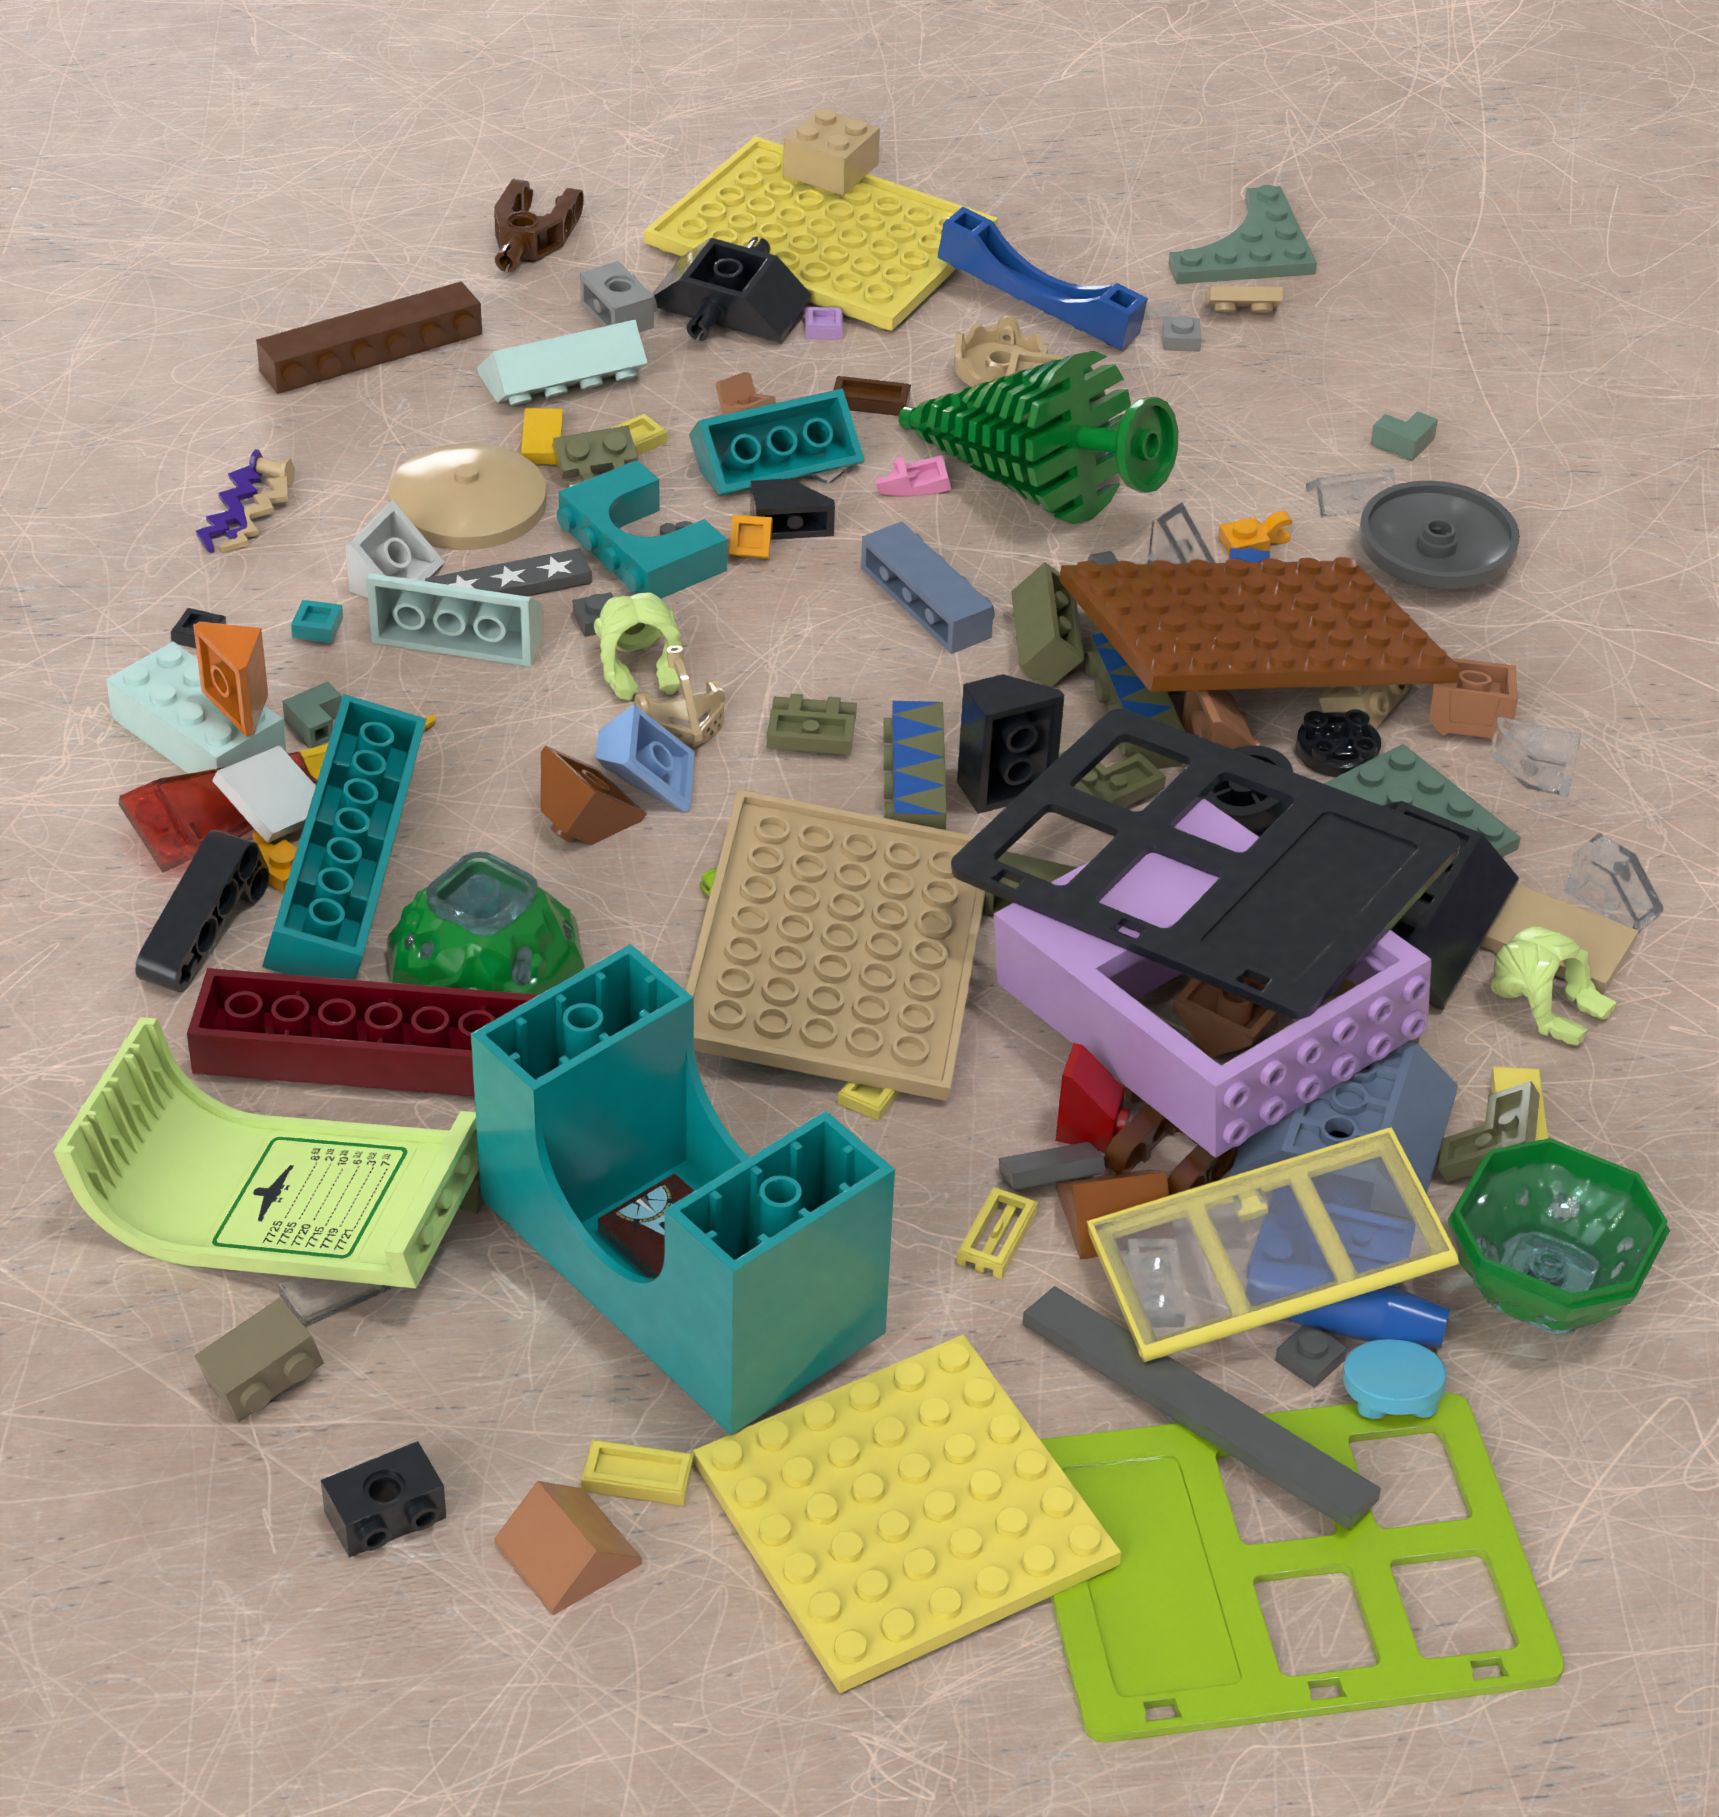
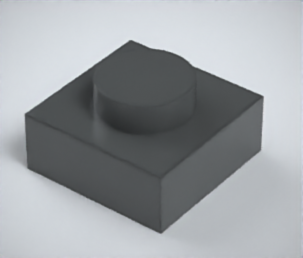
M611 592L593 594L589 597L572 600L573 614L585 637L596 635L593 627L594 622L597 618H600V612L605 603L614 597Z
M1302 1325L1277 1348L1275 1361L1315 1388L1345 1361L1348 1347L1320 1328Z

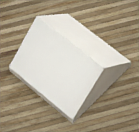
M393 500L345 546L349 592L368 598L367 576L369 573L425 581V578L431 577L444 563V560Z

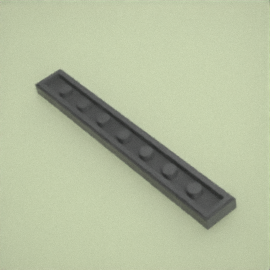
M1054 1286L1023 1312V1325L1349 1530L1379 1500L1381 1490L1379 1486L1169 1356L1144 1363L1139 1356L1138 1349L1129 1331L1058 1287Z

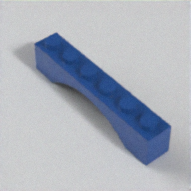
M961 207L943 222L937 258L951 264L954 268L963 270L981 279L984 283L993 285L1014 298L1022 300L1042 310L1044 313L1052 315L1072 325L1074 328L1104 341L1107 345L1120 350L1125 348L1140 334L1148 300L1147 297L1119 283L1104 286H1083L1067 283L1052 277L1022 257L1003 237L992 220L965 207Z

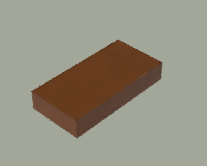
M837 376L833 389L843 388L849 410L894 416H899L900 411L904 407H908L911 396V384Z

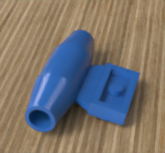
M1322 1204L1357 1277L1409 1261L1416 1231L1415 1225ZM1313 1234L1308 1251L1312 1267L1253 1264L1246 1291V1299L1250 1305L1259 1308L1336 1284ZM1397 1284L1285 1319L1301 1326L1317 1327L1326 1332L1365 1341L1394 1339L1414 1342L1424 1347L1441 1348L1450 1309L1396 1287Z

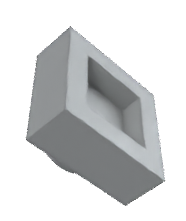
M1187 316L1163 317V350L1200 352V318H1190Z

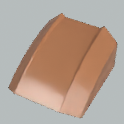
M1451 658L1460 667L1457 683L1430 684V722L1442 736L1451 733L1490 738L1492 742H1495L1513 729L1518 701L1516 666Z

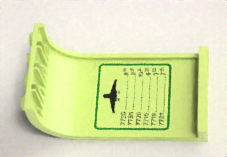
M147 1017L139 1018L53 1151L70 1190L84 1211L114 1238L150 1257L187 1266L417 1288L479 1170L476 1112L460 1111L450 1130L270 1116L244 1112L217 1101L198 1088L184 1074L175 1061L158 1019Z

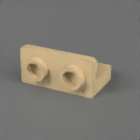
M1409 685L1329 686L1319 697L1323 712L1346 713L1352 709L1362 710L1369 715V724L1377 729L1407 693Z

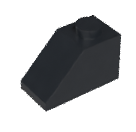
M790 478L751 481L750 514L751 516L772 517L771 540L834 536V499Z

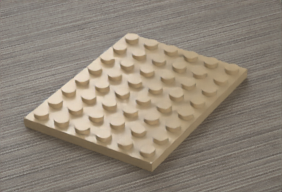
M737 789L685 990L694 997V1051L948 1101L985 897L984 890L957 880L952 875L951 860L975 836Z

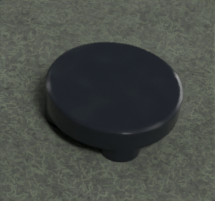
M1352 709L1346 713L1310 711L1305 714L1303 724L1298 730L1296 752L1301 761L1312 770L1327 776L1338 777L1380 756L1381 738L1377 730L1369 724V715L1362 710Z

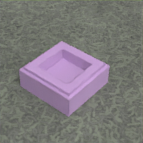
M806 308V339L842 340L843 316L841 308Z

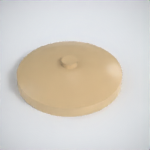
M480 443L445 445L414 456L395 472L390 481L388 492L389 502L393 500L430 545L456 550L490 548L521 537L540 521L545 512L547 501L545 479L533 462L515 451Z

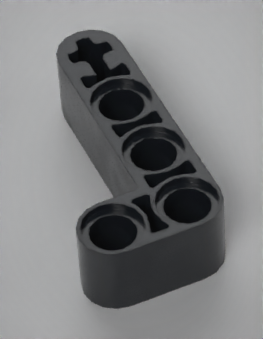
M216 829L211 830L206 835L139 952L135 967L136 976L139 979L176 992H184L189 987L237 900L242 899L251 903H257L267 889L270 874L269 868L256 842Z

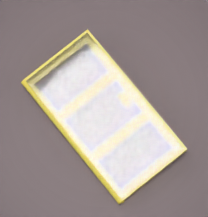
M1392 1127L1087 1221L1089 1236L1134 1339L1139 1356L1144 1363L1459 1264L1457 1252Z

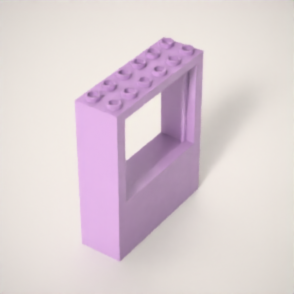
M1206 799L1201 800L1174 827L1235 852L1246 851L1259 838ZM1149 853L1099 903L1160 928H1170L1219 878L1163 855ZM1089 862L1051 883L1055 885L1067 884ZM1012 903L994 913L997 983L1071 1043L1084 1045L1116 1079L1215 1158L1229 1149L1241 1145L1246 1139L1267 1126L1276 1124L1287 1114L1305 1103L1314 1101L1320 1094L1340 1082L1349 1080L1358 1071L1375 1061L1382 1060L1396 1048L1418 1038L1423 1032L1428 1030L1431 958L1389 930L1347 977L1357 985L1356 987L1318 1008L1311 1016L1296 1021L1221 1066L1136 1000L1182 974L1181 972L1016 903ZM1124 926L1118 930L1136 939L1140 935V933Z

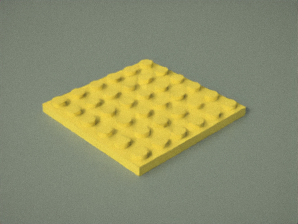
M964 1334L743 1428L733 1435L729 1434L693 1450L695 1466L839 1694L1120 1565V1549Z

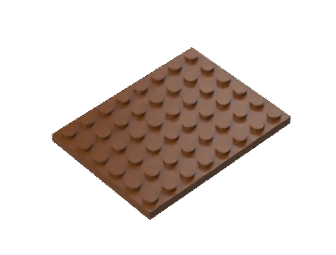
M1338 557L1334 561L1301 558L1298 562H1283L1274 558H1266L1262 562L1228 559L1226 563H1209L1204 560L1194 559L1189 561V563L1173 564L1165 560H1155L1152 564L1117 561L1114 565H1098L1089 561H1081L1077 565H1061L1059 581L1150 692L1457 683L1460 667L1358 565V562L1351 558Z

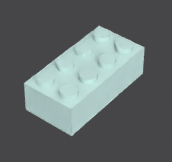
M175 642L165 645L106 679L112 719L220 797L224 796V794L212 781L218 770L279 745L286 752L282 717L264 705L254 734L246 737L201 692L198 659Z

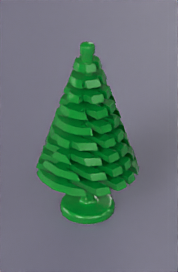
M1096 351L1074 354L1064 359L1034 366L1027 370L1024 369L1009 376L993 379L989 382L923 401L917 407H904L899 413L898 420L902 428L914 430L919 438L930 444L934 443L938 449L954 457L958 455V459L966 463L974 462L970 468L1001 483L1025 500L1029 499L1031 503L1037 506L1041 504L1044 510L1055 514L1054 517L1071 524L1092 520L1111 502L1121 483L1107 484L1097 491L1096 486L1119 473L1127 487L1137 492L1149 493L1157 491L1167 481L1174 468L1178 452L1179 430L1175 413L1169 403L1159 397H1146L1138 399L1131 405L1128 389H1117L1105 395L1104 390L1121 382L1124 378L1116 364L1102 365L1093 370L1091 365L1108 357Z

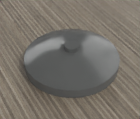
M1412 481L1382 490L1365 505L1359 527L1360 544L1366 555L1379 568L1405 582L1435 589H1466L1494 581L1506 573L1514 563L1520 538L1515 519L1502 504L1473 488L1444 481Z

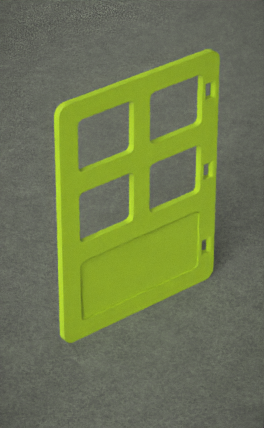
M1444 1393L1438 1402V1411L1430 1417H1418L1413 1414H1386L1382 1418L1370 1419L1358 1413L1357 1403L1262 1413V1415L1358 1474L1359 1471L1350 1443L1426 1433L1437 1434L1443 1441L1469 1513V1518L1382 1528L1375 1522L1370 1508L1349 1530L1332 1520L1335 1530L1333 1535L1252 1545L1244 1543L1239 1537L1217 1463L1218 1458L1231 1455L1182 1424L1175 1423L1040 1439L1121 1551L1120 1565L1051 1596L1082 1725L1086 1734L1098 1742H1117L1542 1688L1555 1685L1561 1679L1564 1670V1658L1471 1407L1467 1400L1458 1394ZM1473 1556L1484 1559L1516 1647L1432 1659L1425 1658L1418 1650L1391 1568L1399 1565ZM1333 1573L1346 1574L1351 1579L1378 1664L1368 1667L1296 1676L1284 1675L1279 1669L1254 1585L1259 1582ZM1499 1665L1502 1676L1474 1679L1472 1668ZM1338 1685L1341 1696L1311 1699L1310 1688ZM1174 1706L1177 1717L1147 1721L1145 1709Z

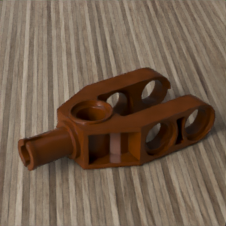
M513 178L494 206L495 236L499 247V252L495 256L496 266L505 272L508 264H510L508 272H512L517 268L520 259L536 261L562 247L581 217L584 205L583 191L567 187L561 196L556 197L555 207L550 214L546 213L545 216H537L532 212H528L533 199V189H530L529 182Z
M1147 1104L1112 1139L1105 1152V1167L1117 1174L1130 1172L1141 1161L1146 1163L1151 1158V1151L1168 1134L1173 1136L1176 1132L1185 1133ZM1198 1144L1169 1175L1167 1179L1169 1196L1220 1180L1233 1167L1237 1147H1233L1215 1158Z

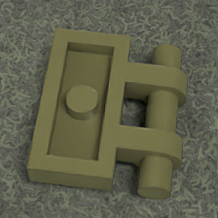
M628 425L553 438L552 447L562 479L578 477V480L567 481L566 488L595 477L593 473L610 471L638 460V454Z
M792 693L790 697L774 696L767 731V748L851 755L857 703L841 702V697L828 696L827 700L803 699V694Z

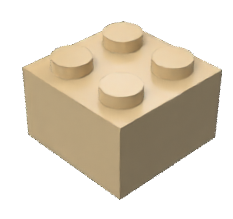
M819 108L784 138L783 176L844 196L879 164L880 128L867 124L861 119H852L837 114L831 109Z

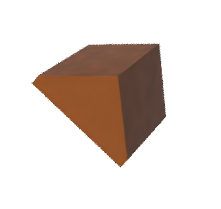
M1150 1169L1075 1179L1056 1184V1190L1080 1260L1098 1257L1088 1233L1087 1221L1169 1196L1166 1172ZM1173 1224L1115 1241L1120 1254L1173 1247L1175 1242Z

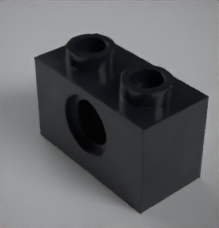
M418 1441L321 1479L324 1513L349 1558L365 1551L379 1549L389 1541L414 1531L425 1530L446 1518L444 1485Z

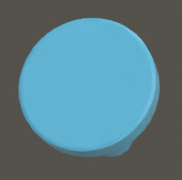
M1379 1339L1361 1344L1347 1355L1344 1363L1343 1383L1348 1394L1357 1401L1358 1413L1364 1417L1378 1419L1386 1414H1413L1418 1417H1430L1438 1411V1402L1445 1391L1446 1368L1442 1360L1434 1352L1422 1345L1404 1340Z

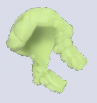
M638 593L631 597L615 596L609 599L603 606L600 618L595 620L593 627L595 633L601 639L600 656L601 662L604 664V680L610 683V687L614 690L616 696L619 699L632 700L633 694L638 692V684L634 682V678L627 666L619 661L615 650L618 649L623 652L643 651L664 636L666 642L663 653L656 665L660 691H665L667 695H673L676 691H680L681 686L676 671L668 667L667 661L668 647H683L682 642L679 641L681 633L675 623L674 612L668 609L662 599L652 593Z
M1532 926L1522 930L1504 945L1495 957L1493 969L1495 977L1492 978L1490 983L1492 992L1504 998H1517L1522 995L1528 997L1540 1034L1548 1036L1551 1033L1554 1039L1563 1040L1567 1044L1579 1045L1583 1043L1585 1034L1588 1031L1587 1028L1551 1012L1553 978L1560 966V961L1563 960L1566 966V996L1570 1001H1576L1577 1007L1581 1012L1589 1013L1592 1017L1604 1020L1610 1017L1611 1012L1615 1011L1616 1001L1595 990V985L1591 981V969L1586 949L1581 948L1571 938L1543 927Z

